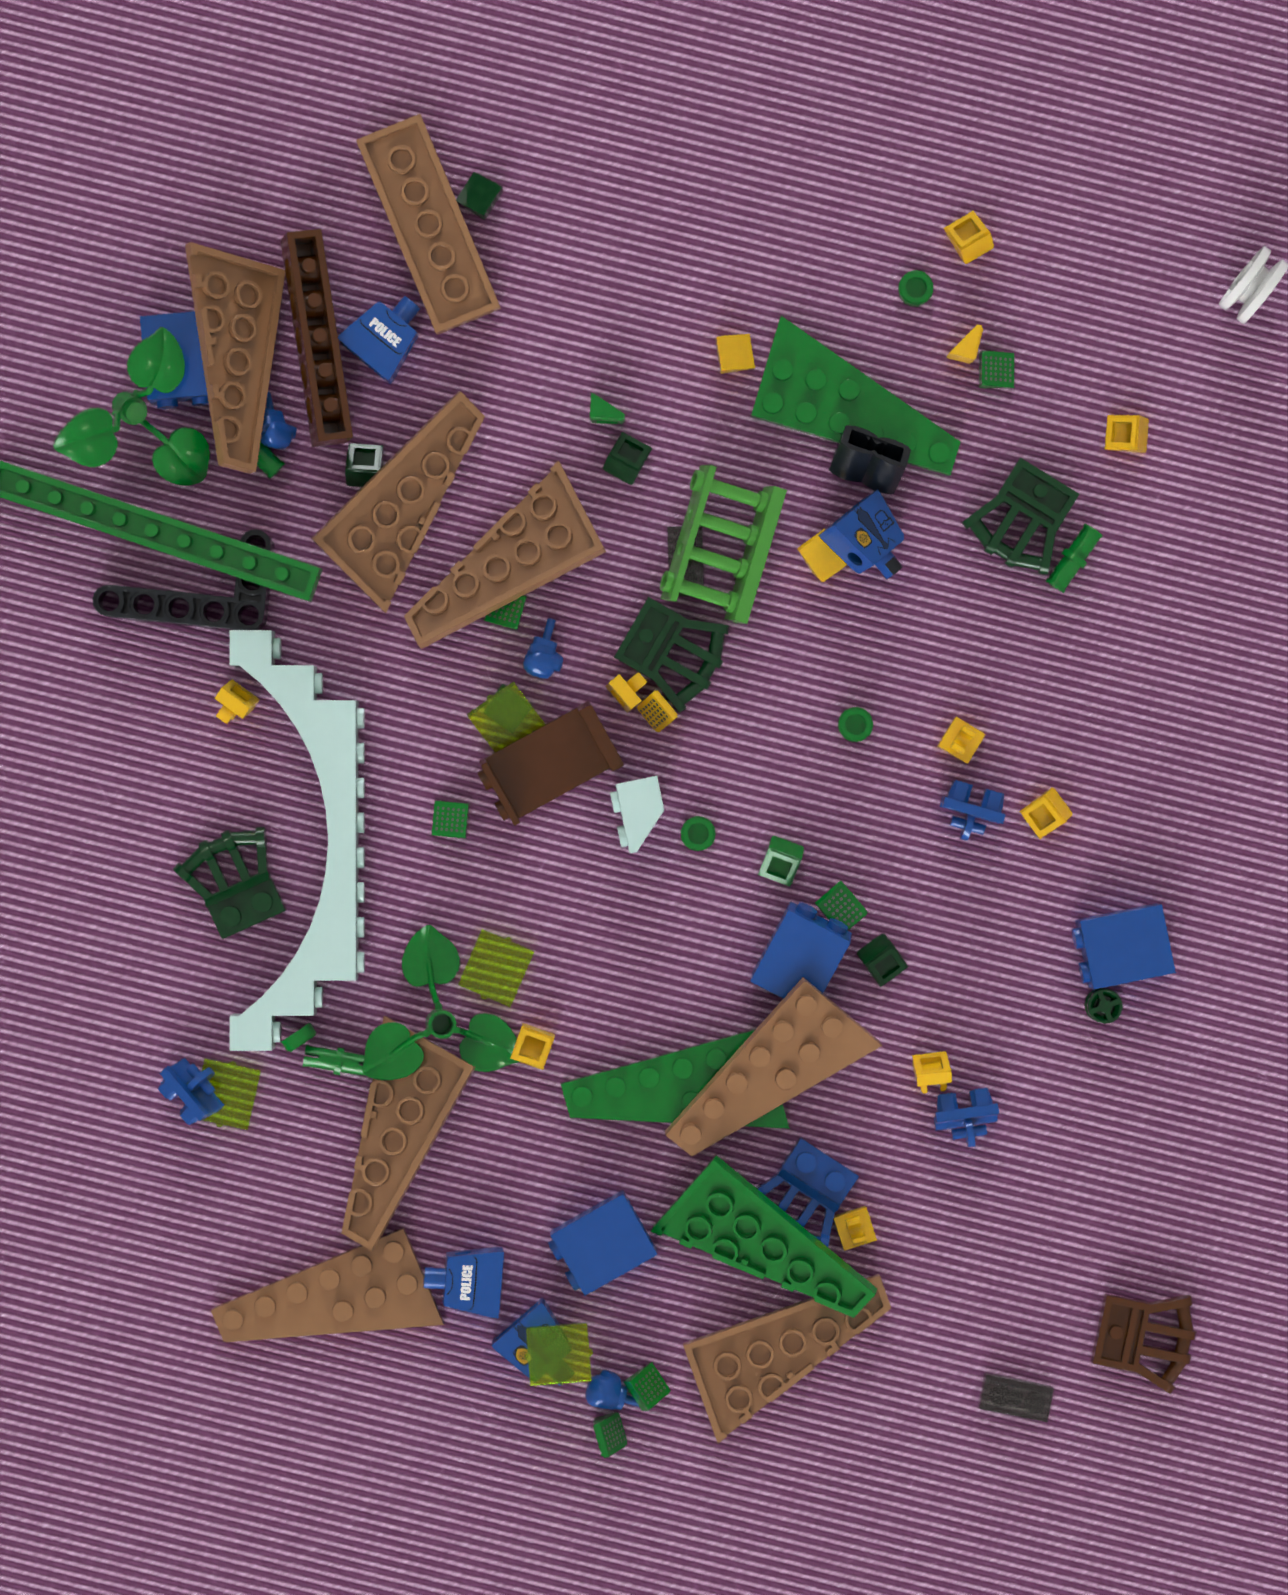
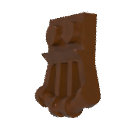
M1105 1294L1091 1362L1097 1365L1136 1372L1171 1394L1175 1389L1174 1382L1185 1365L1190 1364L1191 1354H1188L1191 1340H1195L1196 1336L1190 1312V1306L1193 1305L1191 1295H1181L1171 1299L1145 1302ZM1176 1309L1179 1326L1148 1321L1149 1314ZM1145 1332L1177 1337L1175 1350L1143 1345ZM1144 1355L1169 1360L1171 1363L1163 1375L1159 1376L1140 1364L1139 1361L1140 1356Z

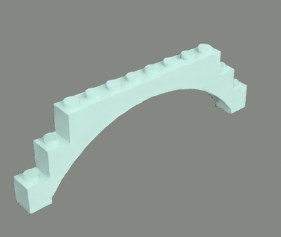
M229 630V665L242 667L263 685L293 722L310 753L320 781L326 810L328 832L326 872L320 900L310 928L291 962L260 999L243 1013H233L230 1015V1051H272L275 1049V1042H281V1022H275V1016H314L317 1014V1008L323 1007V987H317V981H356L358 973H364L365 953L358 952V938H364L365 918L358 917V903L365 902V883L358 882V868L365 867V848L358 847V833L365 832L364 812H358V798L365 797V779L358 778V764H364L365 744L358 743V729H364L365 709L358 708V701L317 700V694L323 693V674L317 673V667L314 665H275V659H281V638H275V632L272 630Z

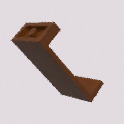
M588 700L481 759L479 763L482 770L477 772L486 790L488 791L493 788L499 800L494 802L502 819L505 821L510 818L515 826L520 823L519 818L608 769H611L613 772L624 766V763Z

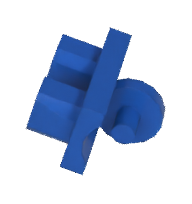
M954 780L947 797L941 798L939 807L966 814L965 819L952 816L950 826L962 829L960 839L967 841L971 832L984 835L986 825L974 822L975 817L1003 824L1006 814L1001 813L1004 802L1003 793L985 789L981 805L976 806L968 803L973 785Z
M183 1058L176 1064L167 1066L161 1071L160 1075L164 1079L160 1083L158 1090L166 1099L173 1100L179 1096L185 1103V1106L180 1110V1116L187 1125H192L211 1116L224 1106L214 1093L216 1089L209 1082L215 1074L210 1067L201 1072L194 1063L190 1065Z
M988 1088L969 1091L971 1107L962 1109L958 1108L956 1093L938 1095L937 1112H935L934 1118L935 1130L952 1129L953 1140L965 1138L968 1148L975 1147V1137L987 1135L986 1125L979 1124L998 1121V1103L993 1104Z

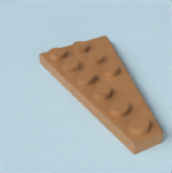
M189 242L185 244L218 465L251 474L256 472L285 270Z
M458 391L311 538L384 613L387 612L398 586L406 575L405 572L414 554L417 553L441 505L440 502L448 486L450 487L455 477V472L464 454L467 453L485 418L461 391Z
M559 460L550 468L551 472L539 484L535 483L529 489L528 495L514 509H510L473 546L474 549L461 562L458 561L450 569L451 572L436 587L433 586L404 615L421 649L606 552Z
M802 977L665 1130V1135L692 1157L881 1047L882 1044L876 1037Z
M387 1016L383 1018V1023L396 1022ZM408 1029L410 1037L415 1034L414 1031ZM424 1037L415 1041L422 1048L424 1059L414 1073L396 1080H378L373 1078L370 1084L360 1135L361 1142L358 1155H356L355 1172L348 1196L341 1234L371 1251L375 1249L476 1068Z
M404 1227L382 1236L373 1251L360 1245L210 1310L224 1342L444 1325L431 1290L423 1288L424 1273Z
M879 1274L865 1278L877 1288V1292L854 1318L817 1303L812 1297L683 1343L718 1444L738 1426L751 1419L761 1408L774 1401L811 1372L825 1358L833 1355L852 1337L860 1334L892 1309Z

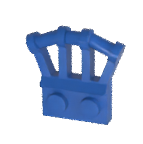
M800 1137L776 1175L761 1184L757 1189L765 1195L782 1182L788 1183L790 1186L777 1205L783 1211L787 1210L798 1191L809 1197V1202L796 1220L803 1227H805L818 1205L823 1206L825 1213L820 1236L815 1237L828 1247L834 1214L840 1208L841 1203L859 1175Z

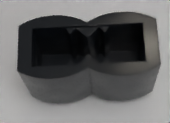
M847 425L833 454L829 471L843 480L862 482L874 491L878 489L880 493L894 494L907 466L911 449L899 441L890 438H878L875 434L864 428Z

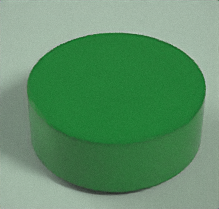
M919 270L906 273L898 284L900 299L905 304L913 307L925 304L933 293L932 279L928 274Z
M849 708L838 719V730L841 736L848 741H862L872 732V717L863 708Z
M695 816L685 821L680 834L682 842L686 847L694 851H703L712 845L716 833L711 821L701 816Z
M308 1023L285 1038L281 1043L287 1052H292L316 1036L315 1033L317 1032L312 1024Z

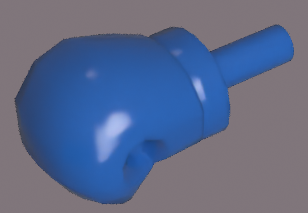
M268 392L261 443L270 448L285 449L290 445L291 440L296 437L297 428L285 422L282 411L274 410L271 392Z
M547 619L542 638L534 637L524 658V670L534 677L548 679L554 671H560L562 668L563 657L556 652L557 643L550 641L556 622L554 619Z
M603 1370L600 1375L590 1378L585 1397L587 1403L591 1406L621 1410L624 1403L639 1407L633 1396L627 1395V1387L621 1385V1379L616 1373Z

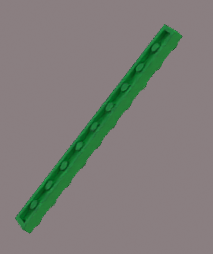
M0 461V498L309 602L313 600L323 570L319 567Z

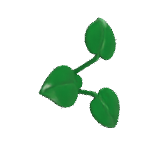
M160 327L152 335L137 344L128 357L127 372L134 384L147 388L141 391L136 389L133 393L125 391L117 394L112 401V416L107 410L102 408H89L78 413L59 432L53 443V448L80 465L98 467L110 461L117 451L118 441L113 433L119 431L120 420L130 425L140 423L163 443L152 454L153 466L162 478L183 486L202 482L207 476L210 457L209 445L205 437L193 428L183 427L173 431L168 439L145 419L147 406L141 399V397L150 395L154 388L162 393H170L182 381L185 361L182 349L175 337L166 328Z
M432 925L422 927L408 942L402 957V972L408 983L412 986L420 987L428 984L435 1010L431 1011L426 1018V1029L415 1033L411 1037L408 1029L397 1022L383 1023L371 1032L366 1042L362 1066L363 1074L370 1078L396 1080L414 1073L424 1059L423 1050L415 1041L428 1037L431 1034L439 1039L448 1038L453 1033L464 1035L465 1037L459 1045V1053L463 1060L476 1067L475 1071L491 1072L519 1062L510 1059L517 1038L511 1028L501 1018L489 1013L476 1014L471 1018L468 1030L457 1027L455 1017L447 1010L442 1009L435 983L446 984L450 982L459 971L460 958L453 943Z

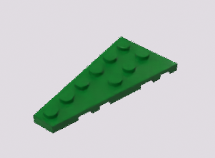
M780 316L751 417L836 443L839 442L845 426L861 427L872 432L878 438H890L909 447L911 452L907 464L946 476L951 475L960 446L958 439L786 318Z
M756 1029L563 1082L561 1087L570 1118L672 1123ZM783 1104L746 1125L748 1127L789 1128Z
M717 1155L661 1216L650 1231L659 1236L665 1234L680 1241L679 1244L690 1249L693 1246L712 1254L714 1259L763 1279L766 1277L782 1284V1288L791 1292L794 1290L813 1297L815 1302L853 1318L877 1292V1288Z

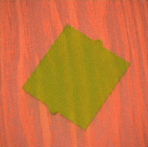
M514 681L495 695H488L484 703L467 714L470 721L494 752L545 725V722Z
M482 929L458 985L480 994L483 1000L490 998L511 1007L535 951L512 942L511 937L502 938Z
M205 1058L202 1071L210 1067L215 1072L209 1082L216 1089L214 1093L224 1106L218 1112L203 1119V1121L216 1123L217 1127L226 1125L248 1130L261 1070L237 1065L236 1061L226 1063Z
M587 1323L526 1327L528 1353L525 1354V1359L529 1361L530 1386L592 1381L590 1356L593 1354V1349L589 1348Z

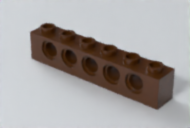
M313 229L287 232L280 242L312 447L344 444L353 438L322 230Z

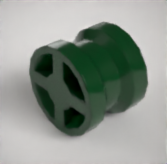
M1106 988L1093 989L1088 993L1084 1001V1008L1088 1017L1103 1024L1112 1023L1117 1020L1123 1008L1119 995Z

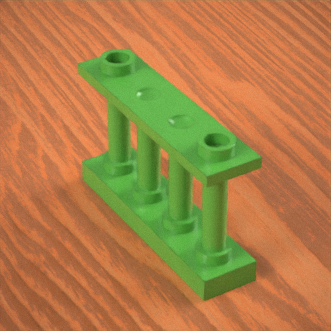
M700 465L699 470L693 473L690 481V490H693L670 569L664 572L660 582V590L663 591L661 599L677 602L679 593L724 607V611H726L725 620L747 624L787 490L776 486H764L762 491L755 493L713 479L717 467L713 465ZM709 492L753 506L754 511H756L753 524L747 527L704 513ZM699 526L742 539L744 544H746L743 557L736 560L693 546ZM689 559L734 573L736 581L733 591L724 593L684 580Z

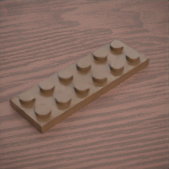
M421 114L357 139V145L436 335L500 310L501 307Z

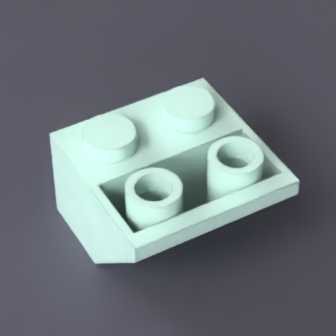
M657 776L615 784L616 791L610 792L614 813L621 812L623 825L617 827L621 848L628 846L629 853L638 851L664 811Z

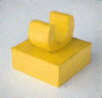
M639 672L627 682L619 674L605 687L628 713L642 701L636 692L646 685L647 681Z
M232 679L219 690L214 698L223 705L216 717L225 724H228L231 719L233 720L236 715L243 719L253 711L260 699Z
M956 716L937 747L963 763L968 764L986 734Z
M947 1052L912 1055V1065L917 1086L921 1088L922 1093H927L928 1085L939 1084L941 1092L946 1091L947 1083H952V1071Z
M866 1206L834 1216L833 1219L844 1251L877 1241Z

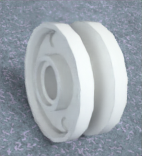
M1263 246L1247 263L1219 302V306L1224 310L1230 308L1237 300L1242 302L1243 305L1239 310L1237 320L1243 324L1264 303L1288 269V263L1283 259L1270 270L1265 267L1271 250L1266 246Z

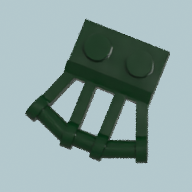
M1019 458L996 497L961 523L966 529L970 527L984 546L986 553L990 555L995 553L1006 560L1004 564L1011 568L1017 566L1038 570V574L1048 575L1056 532L1078 498L1079 493L1024 459ZM1004 502L1010 506V509L992 535L981 518ZM1018 512L1030 518L1031 521L1015 547L1011 548L1001 540ZM1041 525L1046 528L1041 557L1022 553L1038 526Z
M648 597L614 658L652 679L674 708L681 713L686 709V703L704 689L708 690L711 684L709 681L714 670L716 668L720 669L724 662L721 660L725 634H729L730 626L686 619ZM686 628L711 632L709 651L707 652L679 636L681 630ZM673 644L704 660L697 673L667 657ZM661 665H664L692 682L675 694L658 671Z
M256 827V831L230 832V830H226L221 833L220 838L208 842V840L200 842L199 847L183 864L178 863L173 868L176 874L204 899L205 905L222 939L287 910L268 870L265 827ZM239 845L257 846L258 874L251 876L238 848ZM225 850L229 851L242 881L231 886L228 885L215 856ZM205 860L220 890L214 894L192 874Z

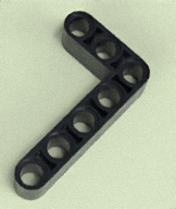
M249 530L241 537L240 541L247 544L253 538L261 537L266 542L265 550L274 552L272 539L261 530ZM237 577L234 597L104 585L94 593L93 606L101 615L115 619L224 630H260L267 621L270 588L260 586L256 590H248L245 586V580ZM115 592L119 597V604L116 609L107 611L103 607V598L106 594ZM143 596H150L154 601V608L150 613L142 615L137 609L138 601ZM179 599H185L189 604V611L182 618H176L172 613V606ZM213 603H220L224 608L223 617L216 622H211L207 617V608ZM248 606L256 607L259 612L258 620L252 625H245L241 620L242 611Z

